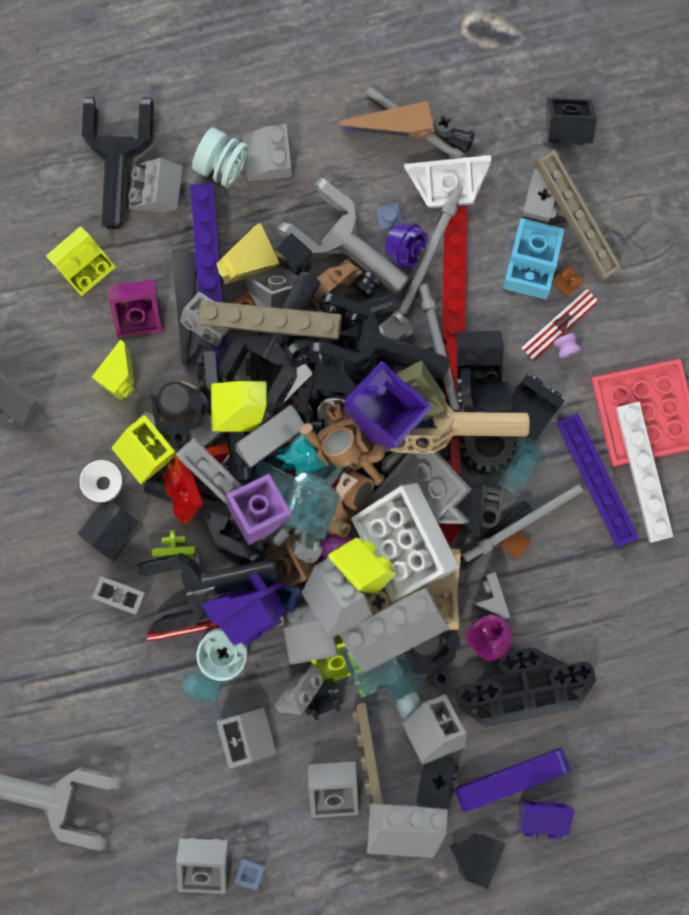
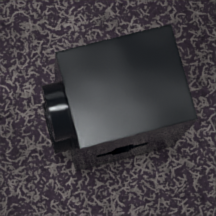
M292 233L276 248V256L279 263L299 276L300 272L307 273L312 269V251Z
M442 756L424 764L416 797L417 802L444 809L447 803L451 804L454 791L450 789L451 782L457 779L459 766H456L455 759ZM439 774L441 775V778L444 780V784L440 783L439 786L436 787V784L432 780L433 778H438Z

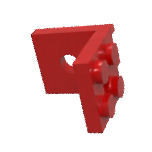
M227 444L205 448L221 465L230 453ZM175 454L176 462H170L168 465L169 472L163 473L162 476L165 481L166 494L170 496L173 503V513L178 518L180 525L190 523L203 502L194 481V477L198 476Z

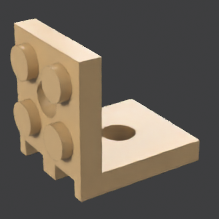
M450 549L460 567V549ZM459 569L427 586L449 629L454 630L459 629L457 598Z

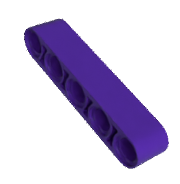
M558 748L454 788L462 812H467L565 775L571 769L563 748Z

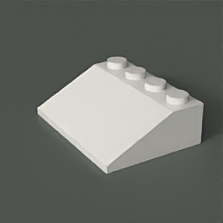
M418 483L400 486L351 518L360 538L363 540L369 539L377 547L376 552L380 556H385L393 564L391 568L396 572V575L384 586L391 603L459 569Z

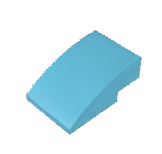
M520 218L502 289L547 300L565 229Z

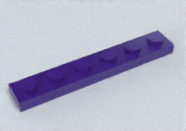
M576 413L557 422V428L615 547L619 548L638 539L639 537L579 414Z

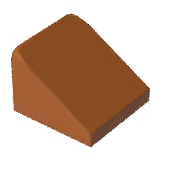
M518 531L503 540L499 546L518 560L531 544V541Z

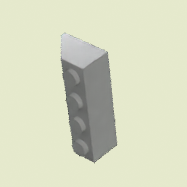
M426 585L378 610L371 617L340 633V636L352 658L365 673L448 630L449 626Z

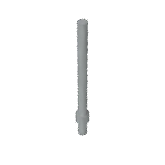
M372 87L367 89L365 94L386 110L398 108V106ZM430 133L431 136L425 138L450 156L449 159L466 158L464 152L458 148L454 149L434 133Z
M458 187L454 188L448 203H445L443 206V214L398 310L404 315H407L450 218L454 217L458 209L456 205L463 192Z
M422 284L419 286L423 300L421 305L423 312L427 315L436 353L447 356L435 313L437 309L435 301L431 298L428 284ZM449 366L443 380L453 412H460L461 408Z
M579 484L490 538L480 540L475 547L463 553L464 559L468 562L481 553H488L496 544L583 492L582 487Z

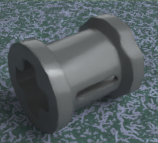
M442 112L436 116L434 134L441 139L450 137L455 124L454 117L450 113Z

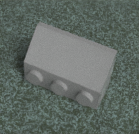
M330 558L315 565L302 594L329 639L372 616L362 592L353 585Z
M370 804L367 853L433 858L446 836L448 809Z

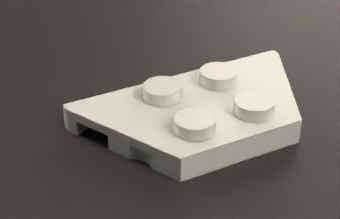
M488 155L404 164V168L428 208L443 207L445 203H448L455 187L463 190L456 206L474 204L492 162V157Z

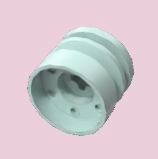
M211 127L202 138L192 162V170L204 177L210 176L214 171L213 181L216 183L221 181L222 186L229 188L244 167L249 147L244 142L239 144L236 138H232L227 144V134Z
M221 628L213 629L205 635L199 644L197 663L201 671L209 678L217 681L230 680L237 676L244 668L248 656L247 645L243 646L242 643L234 647ZM226 647L228 648L227 653L230 655H224L222 658L219 656L220 652L217 649Z

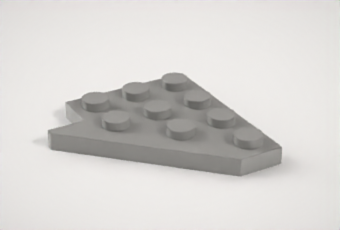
M421 439L418 443L426 444L428 443V441L426 439ZM438 452L408 453L372 494L374 497L366 504L368 507L402 485L418 483L437 523L466 524L469 520L456 506L471 489Z

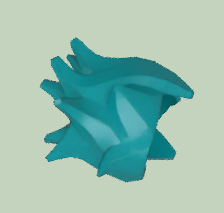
M303 434L298 435L287 447L277 449V452L283 453V455H277L276 458L285 461L280 469L290 468L289 472L297 470L295 476L296 483H298L301 477L312 474L325 466L317 456V451Z

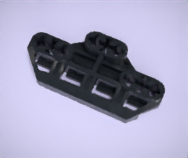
M536 648L508 651L504 656L495 660L476 682L464 684L457 689L456 699L458 708L484 727L578 709L596 682L595 670L588 662L578 661L567 664ZM529 652H531L532 655L537 657V659L533 660V664L524 661L511 664L510 669L507 666H503L507 656L509 659L515 660L528 657ZM581 667L587 669L584 678L574 675L561 678V683L558 680H554L558 670L559 673L567 674L580 671ZM584 683H586V687L579 698H576L577 695L567 694L568 690L582 688ZM489 684L491 687L496 688V691L492 693V697L488 694H481L480 697L483 699L481 701H478L479 696L477 695L469 697V702L461 698V695L465 694V689L471 693L478 692L474 688L477 685H480V691L487 690ZM554 689L555 703L553 698L535 702V697L552 694ZM519 696L522 697L524 709H522L521 705L502 707V704L520 700ZM487 703H489L491 716L489 711L482 712L477 716L470 710L488 707Z

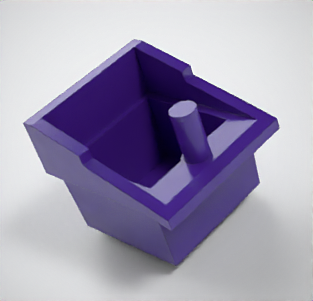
M380 362L343 401L346 404L343 409L372 443L381 444L385 449L397 448L432 409V406L413 388H410L384 362Z
M256 572L249 577L256 588L255 590L241 589L210 600L202 606L213 624L220 626L234 647L240 643L246 646L282 623L280 618L287 613L275 591L284 586L283 582L266 586Z

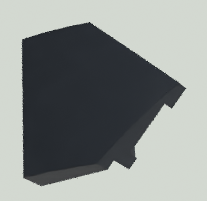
M474 833L471 838L459 844L451 845L450 849L458 864V871L464 879L488 889L506 844L487 835Z

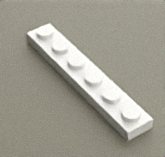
M640 402L616 407L615 410L648 541L652 543L671 538L673 533Z

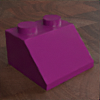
M155 279L110 285L109 303L117 338L163 332Z

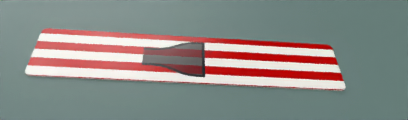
M588 289L584 290L522 346V349L532 360H535L556 339L560 338L598 303V300Z

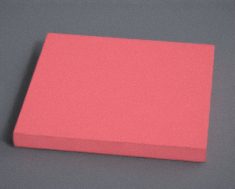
M681 358L591 378L612 467L629 464L615 408L640 402L653 458L689 451V389Z

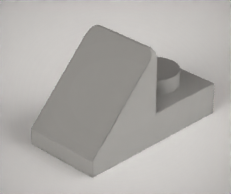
M496 572L484 576L486 581H482L486 595H491V599L475 603L474 605L494 615L501 616L503 619L510 618Z

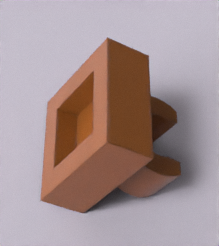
M569 265L552 280V284L566 298L584 282Z

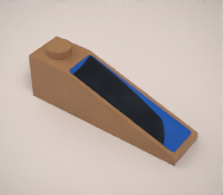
M428 101L339 121L344 131L417 137V139L427 138L431 136L430 133L435 132Z

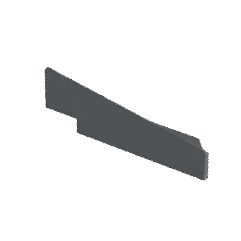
M171 249L181 361L183 365H187L191 357L196 353L198 343H202L200 335L187 329L180 322L183 308L198 294L197 276H195L196 254L191 251Z

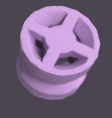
M575 333L560 337L553 342L560 351L558 354L560 359L567 358L581 351V347L576 344Z

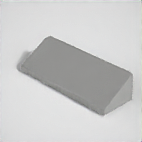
M289 405L236 444V452L251 468L297 435L304 423L295 408Z

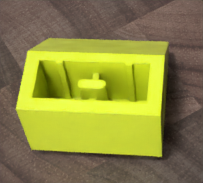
M81 226L46 255L81 297L115 268L111 260Z
M145 415L127 428L112 446V450L141 485L174 459V455L177 454Z

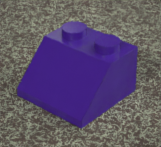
M519 800L518 830L524 832V836L538 837V833L548 834V838L562 839V835L569 836L574 808L567 803Z

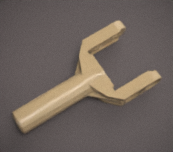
M445 402L446 410L431 417L433 418V429L414 428L405 438L404 443L399 444L397 448H390V450L397 453H436L447 446L453 435L527 436L529 434L528 413L453 412ZM425 437L429 439V442L419 444L416 440Z

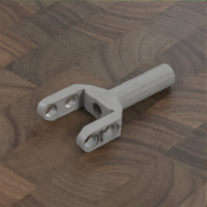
M320 178L314 185L315 189L319 192L321 198L343 214L341 219L321 241V246L292 224L282 222L277 228L279 234L285 239L290 233L295 235L312 251V259L344 254L364 271H369L382 282V285L395 295L399 294L408 283L409 276L357 236L354 202L325 179Z
M80 767L54 784L47 786L0 774V799L43 809L58 841L105 851L108 839L104 838L101 834L64 825L68 818L76 787L74 782L110 790L113 788L121 789L123 778Z

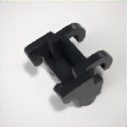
M325 679L305 708L307 716L312 714L315 721L319 720V715L336 709L337 712L341 711L339 703L342 702V698L334 679Z

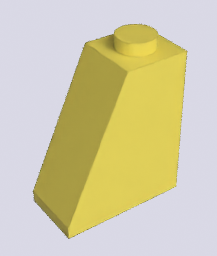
M259 223L216 265L225 284L245 280V277L272 270L280 263L261 223Z

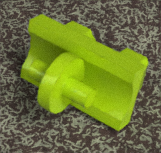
M170 530V537L162 538V545L171 544V547L152 549V557L160 558L183 553L194 560V553L197 552L196 545L177 546L178 543H186L185 536L177 537L176 530Z

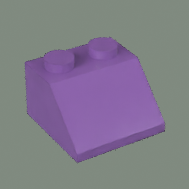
M269 474L226 494L227 507L249 545L270 535L292 515Z

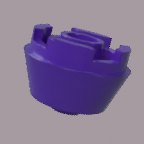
M396 224L387 236L385 253L398 266L413 268L420 261V259H417L421 248H426L428 235L426 232H423V229L418 224Z

